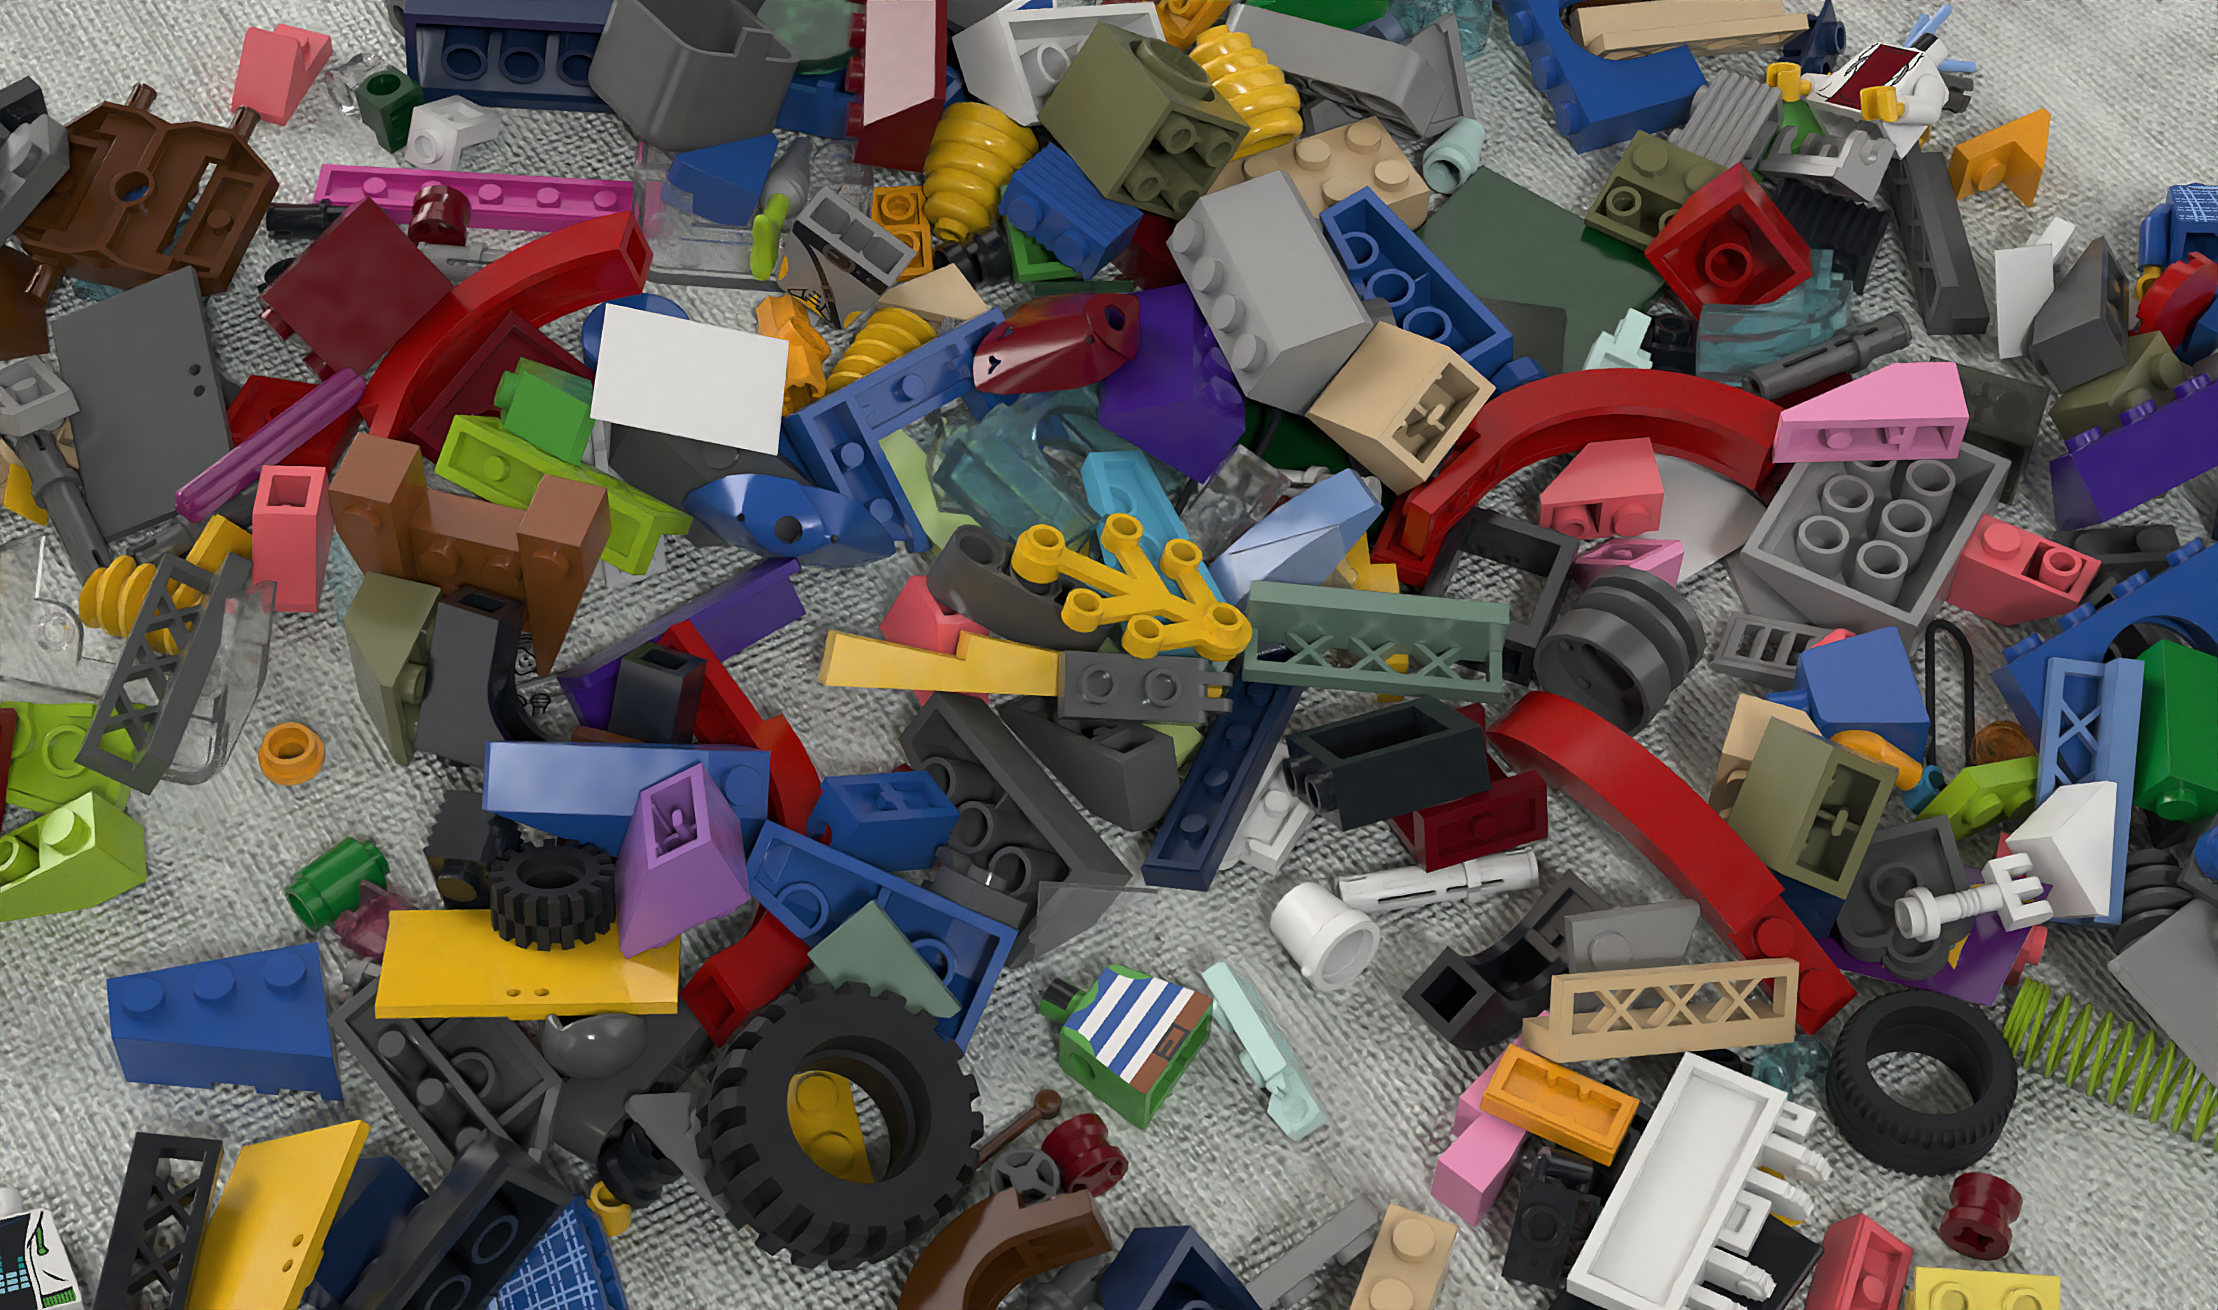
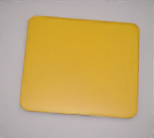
M14 463L10 464L3 500L4 507L43 527L46 526L48 513L45 509H41L36 505L31 495V492H33L31 489L32 481L26 469Z

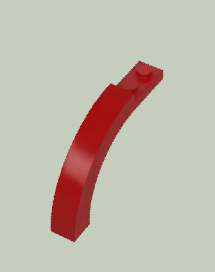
M632 210L597 217L538 238L488 264L447 293L394 344L368 382L357 406L370 429L367 434L404 442L403 440L413 424L511 310L538 329L583 308L609 300L642 294L654 254Z
M1590 369L1558 374L1529 382L1505 392L1484 404L1456 440L1454 452L1446 459L1438 476L1428 486L1419 484L1411 492L1402 510V515L1407 519L1400 545L1422 557L1489 491L1505 478L1540 460L1564 453L1581 451L1588 443L1650 437L1653 452L1700 464L1754 491L1780 464L1773 463L1771 452L1780 413L1786 409L1752 393L1720 382L1682 373L1653 369Z
M689 619L671 625L657 644L708 660L693 734L701 744H737L771 751L767 819L806 836L807 821L823 790L820 788L821 782L816 769L802 742L783 714L765 721L761 718ZM828 823L825 833L819 839H813L827 846L830 845L832 839V832ZM759 835L757 836V838H756V840H755L753 846H755V843H756V841H757ZM755 899L753 914L743 938L725 950L709 957L679 994L719 1049L728 1044L756 1016H759L771 1003L783 995L811 961L807 953L812 949Z
M1529 691L1486 729L1487 738L1516 774L1535 769L1548 786L1575 799L1598 815L1644 854L1686 898H1692L1699 903L1702 917L1738 961L1788 957L1800 962L1795 1032L1799 1037H1812L1858 995L1857 991L1781 898L1780 894L1785 890L1784 887L1741 837L1687 783L1618 727L1572 700L1545 691ZM1775 977L1763 978L1757 985L1773 1003Z

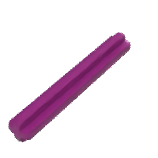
M345 367L340 369L176 491L174 507L178 514L184 515L190 523L202 521L259 478L262 465H276L357 404L366 387L365 379L362 375H357L352 368Z

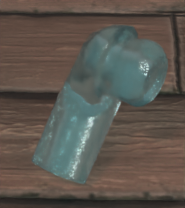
M1794 1035V1042L1782 1043L1761 1062L1758 1069V1081L1787 1092V1100L1794 1103L1793 1084L1802 1076L1808 1079H1815L1817 1072L1824 1074L1830 1063L1829 1050L1825 1045L1818 1043L1817 1039L1812 1035Z

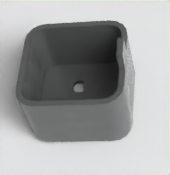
M613 0L589 68L588 82L594 92L650 145L664 151L684 153L772 134L799 64L800 56L737 0Z

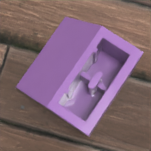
M702 762L642 791L639 795L614 866L620 950L626 959L649 948L656 949L665 946L677 935L710 919L723 918L732 913L739 905L751 900L740 820Z

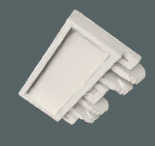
M1686 1051L1567 1277V1292L1607 1310H1748L1747 1307L1734 1303L1727 1297L1701 1287L1704 1280L1738 1295H1745L1748 1299L1751 1298L1755 1301L1760 1300L1763 1302L1766 1298H1770L1776 1286L1770 1274H1767L1765 1270L1758 1268V1266H1752L1749 1262L1715 1247L1719 1245L1747 1258L1770 1212L1779 1216L1783 1215L1787 1219H1793L1795 1222L1796 1220L1803 1222L1806 1217L1809 1218L1815 1206L1810 1198V1194L1805 1193V1190H1801L1797 1186H1791L1784 1180L1760 1171V1168L1763 1165L1793 1179L1802 1180L1805 1184L1809 1183L1812 1186H1820L1823 1182H1827L1832 1171L1828 1159H1825L1822 1154H1818L1814 1150L1810 1151L1803 1145L1773 1133L1776 1131L1804 1143L1816 1120L1817 1112L1788 1101L1787 1092Z

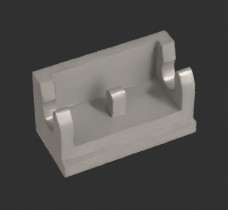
M1787 125L1777 135L1767 160H1761L1757 169L1777 184L1780 180L1786 178L1790 184L1797 182L1801 188L1808 185L1812 191L1820 189L1823 194L1830 192L1834 198L1842 196L1845 201L1853 199L1854 202L1871 203L1897 145L1887 138H1878L1877 141L1866 140L1867 132L1859 130L1854 131L1848 138L1823 137L1818 133H1809L1801 144L1799 154H1791V143L1797 136L1798 127Z

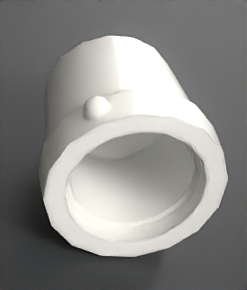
M1305 882L1289 891L1277 904L1269 924L1271 933L1302 968L1301 974L1323 992L1335 991L1355 979L1370 963L1378 949L1381 938L1380 928L1371 918L1359 909H1352L1315 882Z

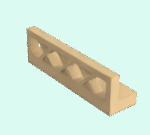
M1658 0L1579 8L1569 15L1574 42L1589 53L1610 60L1637 59L1683 45H1688L1693 57L1781 48L1809 29L1806 12L1785 14L1782 0Z
M1785 957L1552 975L1550 1014L1543 1017L1523 1018L1522 1046L1557 1063L1792 1043L1794 1042L1800 962ZM1775 977L1773 1006L1758 999L1744 1000L1763 978ZM1737 980L1733 985L1728 982ZM1712 982L1723 995L1718 1002L1686 1005L1704 983ZM1672 985H1678L1674 991L1670 988ZM1647 987H1654L1665 1000L1660 1007L1626 1010L1643 989ZM1609 990H1618V991H1617V993H1616L1615 995H1613ZM1594 992L1605 1006L1600 1012L1573 1014L1574 993Z

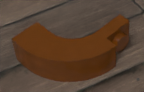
M1016 1186L1003 1190L965 1210L935 1236L914 1264L903 1287L897 1310H996L1004 1297L1026 1279L1047 1270L1113 1251L1109 1226L1088 1188L1071 1194H1057L1042 1203L1029 1207L1026 1206Z

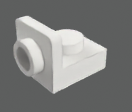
M459 95L414 107L405 159L423 170L457 171L461 150H467L472 148L473 145L498 138L501 116Z

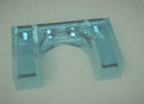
M1099 381L1078 389L1023 393L1009 407L1004 403L998 404L982 419L979 425L971 429L965 424L946 440L941 448V453L945 458L932 480L982 528L989 530L1016 545L1020 534L1029 530L1033 525L1046 524L1062 533L1067 549L1080 553L1102 520V517L1050 468L1038 446L1062 448L1085 459L1092 452L1139 450L1141 448L1098 424ZM1142 450L1167 497L1178 491L1188 476Z

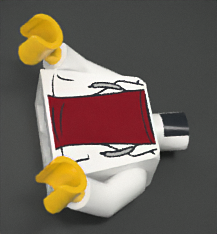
M1923 33L1909 48L1882 42L1872 43L1831 75L1805 73L1801 76V66L1789 62L1772 63L1767 66L1766 83L1771 88L1777 86L1782 91V98L1786 102H1794L1799 99L1806 101L1826 137L1848 138L1856 130L1866 131V140L1877 141L1878 138H1887L1897 145L1892 158L1901 160L1926 128L1939 120L1942 107L1948 101L1949 90L1937 69L1948 57V50L1938 37L1931 33Z

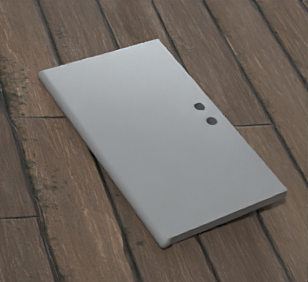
M2197 896L2110 961L2107 967L2109 972L2114 975L2218 1089V908Z

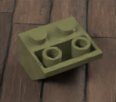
M1638 129L1586 214L1584 224L1645 251L1692 194L1729 168Z
M2160 330L2128 337V362L2126 366L2066 390L2048 414L2064 440L2099 425L2102 433L2105 434L2123 425L2118 414L2153 398L2158 408L2176 399L2172 388L2188 380V377L2182 369L2178 357L2173 353ZM2166 491V492H2164V493H2162V494H2160V495H2158V496H2156V497H2154V498H2152V499L2155 500V499L2164 498L2165 495L2168 493V491Z
M367 571L343 618L360 700L395 763L408 767L417 749L414 748L437 607L438 602L443 599L442 588Z
M1771 716L1727 824L1766 866L1788 877L1846 900L1897 780L1899 768Z

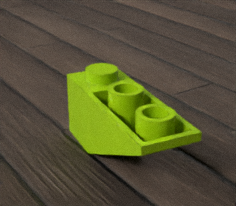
M93 791L0 837V922L93 908L147 881L143 826Z

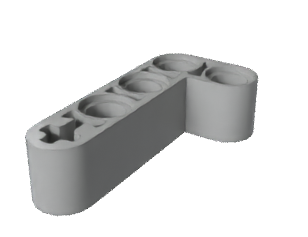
M1241 3L1234 4L1225 25H1228L1231 33H1247L1251 37L1252 46L1266 52L1269 64L1279 66L1284 73L1285 84L1293 85L1297 92L1367 110L1371 116L1376 115L1389 133L1406 140L1419 142L1424 139L1446 89L1444 83L1421 54L1395 42Z

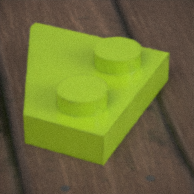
M2039 755L1964 768L1912 822L1947 814L1957 843L2006 819L2017 820L2034 810Z

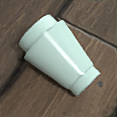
M1470 118L1458 120L1454 126L1425 151L1422 158L1423 175L1426 182L1434 190L1444 194H1454L1477 171L1483 142L1486 137L1485 130L1479 122Z

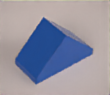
M774 133L677 154L660 194L667 203L743 234L761 196L779 141Z

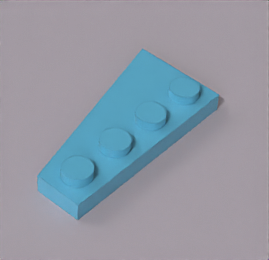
M1142 450L1089 453L1080 468L1105 565L1126 574L1116 556L1103 547L1100 536L1106 520L1111 514H1129L1142 524L1143 534L1139 545L1170 594L1187 601L1176 580L1170 579L1160 570L1159 561L1168 541L1177 538L1191 542L1192 540ZM1201 560L1197 570L1217 601L1226 603L1205 563ZM1162 616L1153 617L1160 621L1163 626L1176 623ZM1128 621L1120 622L1123 634ZM1192 646L1161 651L1156 655L1204 658Z

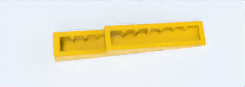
M829 629L818 681L825 686L1058 696L1059 654L1062 651L961 630L956 655ZM1208 688V698L1221 697L1222 689Z

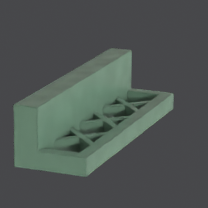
M1251 580L1245 617L1249 620L1253 633L1248 647L1243 651L1242 681L1411 697L1431 695L1436 699L1500 704L1503 693L1502 651L1510 625L1509 604ZM1258 641L1284 643L1296 655L1285 663L1257 660ZM1330 648L1348 649L1360 661L1349 669L1332 667L1320 655ZM1394 654L1412 655L1424 668L1414 675L1397 673L1385 661ZM1458 660L1486 662V681L1462 679L1449 667Z

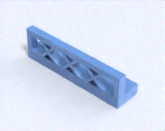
M2058 657L2048 659L2034 812L2054 793L2055 782L2059 787L2073 785L2056 763L2058 747L2074 735L2079 738L2092 754L2091 771L2075 784L2110 781L2117 783L2109 916L2073 919L2052 917L2045 922L2102 930L2121 925L2145 665L2143 660L2118 657L2105 664ZM2065 675L2099 679L2097 706L2080 720L2063 700ZM2062 717L2070 728L2059 736ZM2095 719L2093 737L2085 726Z

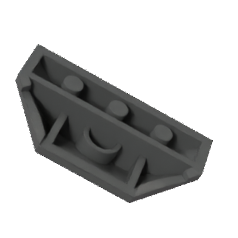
M611 423L609 466L629 485L690 516L692 515L686 511L682 504L689 492L730 475H770L797 480L801 485L819 488L779 449L776 456ZM740 514L737 516V520L742 523L745 520L744 515ZM792 516L781 518L775 527L776 536L780 540L792 543L802 532L801 523ZM695 518L692 521L688 534L684 535L695 547L699 548L732 546L713 535Z
M380 975L326 1019L448 1174L452 1170L453 1161L459 1151L471 1141L476 1140L484 1129L519 1145L544 1168L567 1084L513 1020L508 1019V1017L375 1019V1001Z

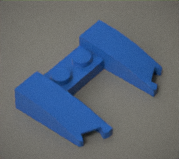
M999 306L970 318L931 339L926 344L781 419L819 488L844 494L861 503L877 518L894 541H906L909 554L923 553L933 547L878 442L879 440L961 396L983 434L1024 494L1037 490L1044 480L1031 468L1046 444L1058 451L1064 449L1068 443L1042 392L1002 395L977 390L973 377L974 357L984 338L992 329L1005 321ZM1008 328L1006 334L1000 337L998 340L1009 334H1012L1010 328ZM994 356L989 358L992 367L988 374H991L994 368L1001 363Z

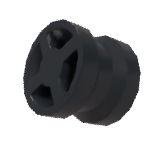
M638 1122L625 1132L624 1142L614 1143L599 1157L598 1170L605 1187L617 1200L623 1204H629L633 1208L642 1209L647 1208L662 1194L663 1185L673 1184L684 1173L671 1159L662 1153L645 1134L646 1131Z

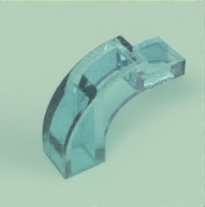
M1810 249L1813 276L1805 280L1799 290L1784 299L1758 305L1703 303L1697 330L1696 377L1710 379L1732 387H1742V378L1745 377L1744 371L1771 363L1781 357L1828 340L1832 337L1835 330L1849 324L1851 325L1853 281L1844 280V273H1833L1834 250Z

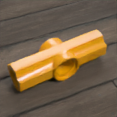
M789 294L782 297H766L756 309L759 323L758 334L789 341L782 416L786 417L826 395L827 385L821 365L831 355L832 350L823 336L811 326L806 306Z

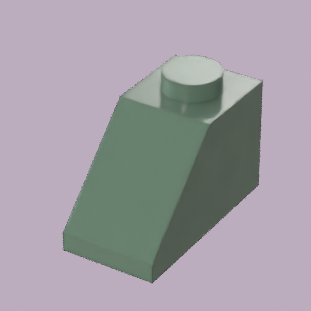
M875 899L870 901L807 953L815 964L807 972L809 978L814 984L823 982L831 984L834 992L846 981L867 983L871 987L870 996L876 998L885 989H888L906 997L907 1002L904 1008L914 1015L925 1009L934 1017L951 1018L963 1007Z

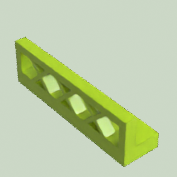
M455 415L434 473L494 504L527 511L544 474L607 488L612 531L600 559L631 575H646L661 534L687 535L694 517L582 460L579 467L560 460L504 429L501 419L497 417Z

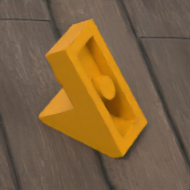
M2042 108L1956 145L1948 167L1956 200H1960L1978 191H1988L2002 181L2027 207H2031L2044 169L2051 114L2045 108Z

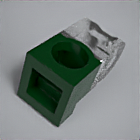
M368 51L360 52L353 56L346 64L325 73L324 81L327 91L338 109L349 117L355 116L376 133L378 144L390 154H393L407 145L413 108L426 104L421 84L381 57L378 58Z

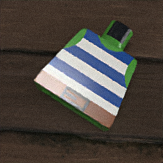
M1114 964L1105 968L1088 993L1059 977L1055 978L1041 999L1039 1014L1063 1026L1059 1034L1058 1062L1062 1070L1132 1125L1144 1131L1209 1039L1214 999L1165 980Z

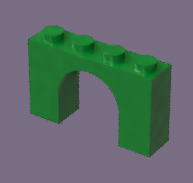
M2161 639L2135 658V660L2145 661L2132 805L2156 812L2164 819L2180 820L2194 825L2196 821L2218 813V657L2166 639Z

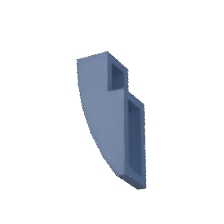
M1347 468L1315 484L1278 507L1223 552L1210 565L1208 571L1226 603L1235 606L1245 615L1251 580L1320 586L1384 508L1358 472Z

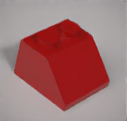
M1741 161L1692 194L1645 250L1646 258L1697 320L1701 321L1702 326L1715 341L1813 276L1810 247Z

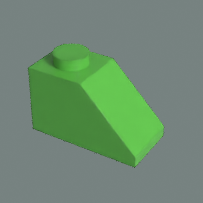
M520 357L515 373L509 371L503 373L494 399V406L502 408L500 416L503 428L560 460L579 467L596 419L590 418L594 392L591 381Z

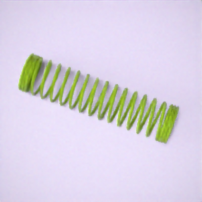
M2031 976L2027 977L2002 1031L2003 1038L2007 1039L2009 1048L2013 1051V1058H2015L2028 1026L2038 1009L2022 1060L2024 1070L2031 1067L2059 1018L2043 1069L2044 1078H2049L2056 1070L2081 1025L2064 1079L2065 1087H2070L2078 1077L2103 1031L2085 1088L2086 1096L2089 1097L2096 1091L2125 1039L2106 1102L2108 1106L2115 1103L2146 1048L2127 1111L2129 1115H2132L2140 1106L2169 1053L2149 1115L2150 1124L2156 1123L2190 1063L2170 1126L2171 1133H2176L2207 1079L2201 1073L2188 1096L2197 1066L2186 1055L2166 1089L2178 1045L2172 1039L2167 1042L2144 1082L2157 1038L2155 1029L2149 1030L2122 1074L2135 1032V1023L2131 1020L2120 1031L2100 1067L2114 1021V1014L2112 1011H2109L2101 1019L2077 1062L2093 1012L2092 1003L2088 1002L2079 1012L2055 1056L2072 1002L2071 994L2068 993L2060 1000L2034 1047L2048 1004L2051 988L2049 984L2045 985L2044 982L2039 983L2037 979L2032 980ZM2209 1082L2191 1139L2193 1143L2199 1141L2218 1106V1091L2211 1102L2215 1086L2211 1082ZM2218 1132L2213 1144L2214 1152L2218 1151Z

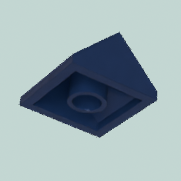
M394 1157L362 1158L357 1160L322 1246L324 1254L312 1283L305 1288L301 1300L317 1310H339L358 1286V1280L363 1270L373 1260L382 1256L403 1231L406 1219L413 1208L421 1201L430 1197Z

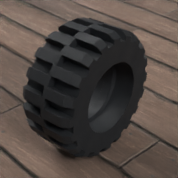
M846 981L835 992L833 986L827 982L808 985L797 996L788 993L771 1003L728 1043L729 1047L715 1059L706 1075L710 1085L698 1098L695 1115L700 1121L708 1122V1124L695 1135L697 1157L700 1159H711L713 1169L703 1178L712 1197L723 1193L733 1207L725 1214V1217L738 1231L748 1224L760 1235L756 1239L755 1245L772 1256L783 1248L791 1250L790 1260L792 1265L812 1270L826 1259L828 1260V1267L832 1271L854 1270L865 1261L874 1265L890 1258L902 1248L911 1244L939 1223V1219L956 1207L965 1195L963 1184L975 1176L981 1157L978 1150L970 1146L984 1136V1115L980 1111H972L971 1102L980 1096L974 1074L971 1073L964 1076L959 1067L958 1061L965 1056L954 1038L945 1043L933 1030L939 1024V1021L925 1009L914 1015L904 1008L907 1002L906 997L888 989H885L877 998L870 996L871 987L867 983ZM808 1070L835 1073L857 1084L872 1098L884 1117L890 1139L889 1164L883 1179L876 1183L846 1181L824 1171L807 1156L794 1136L788 1117V1089L791 1078L796 1073Z

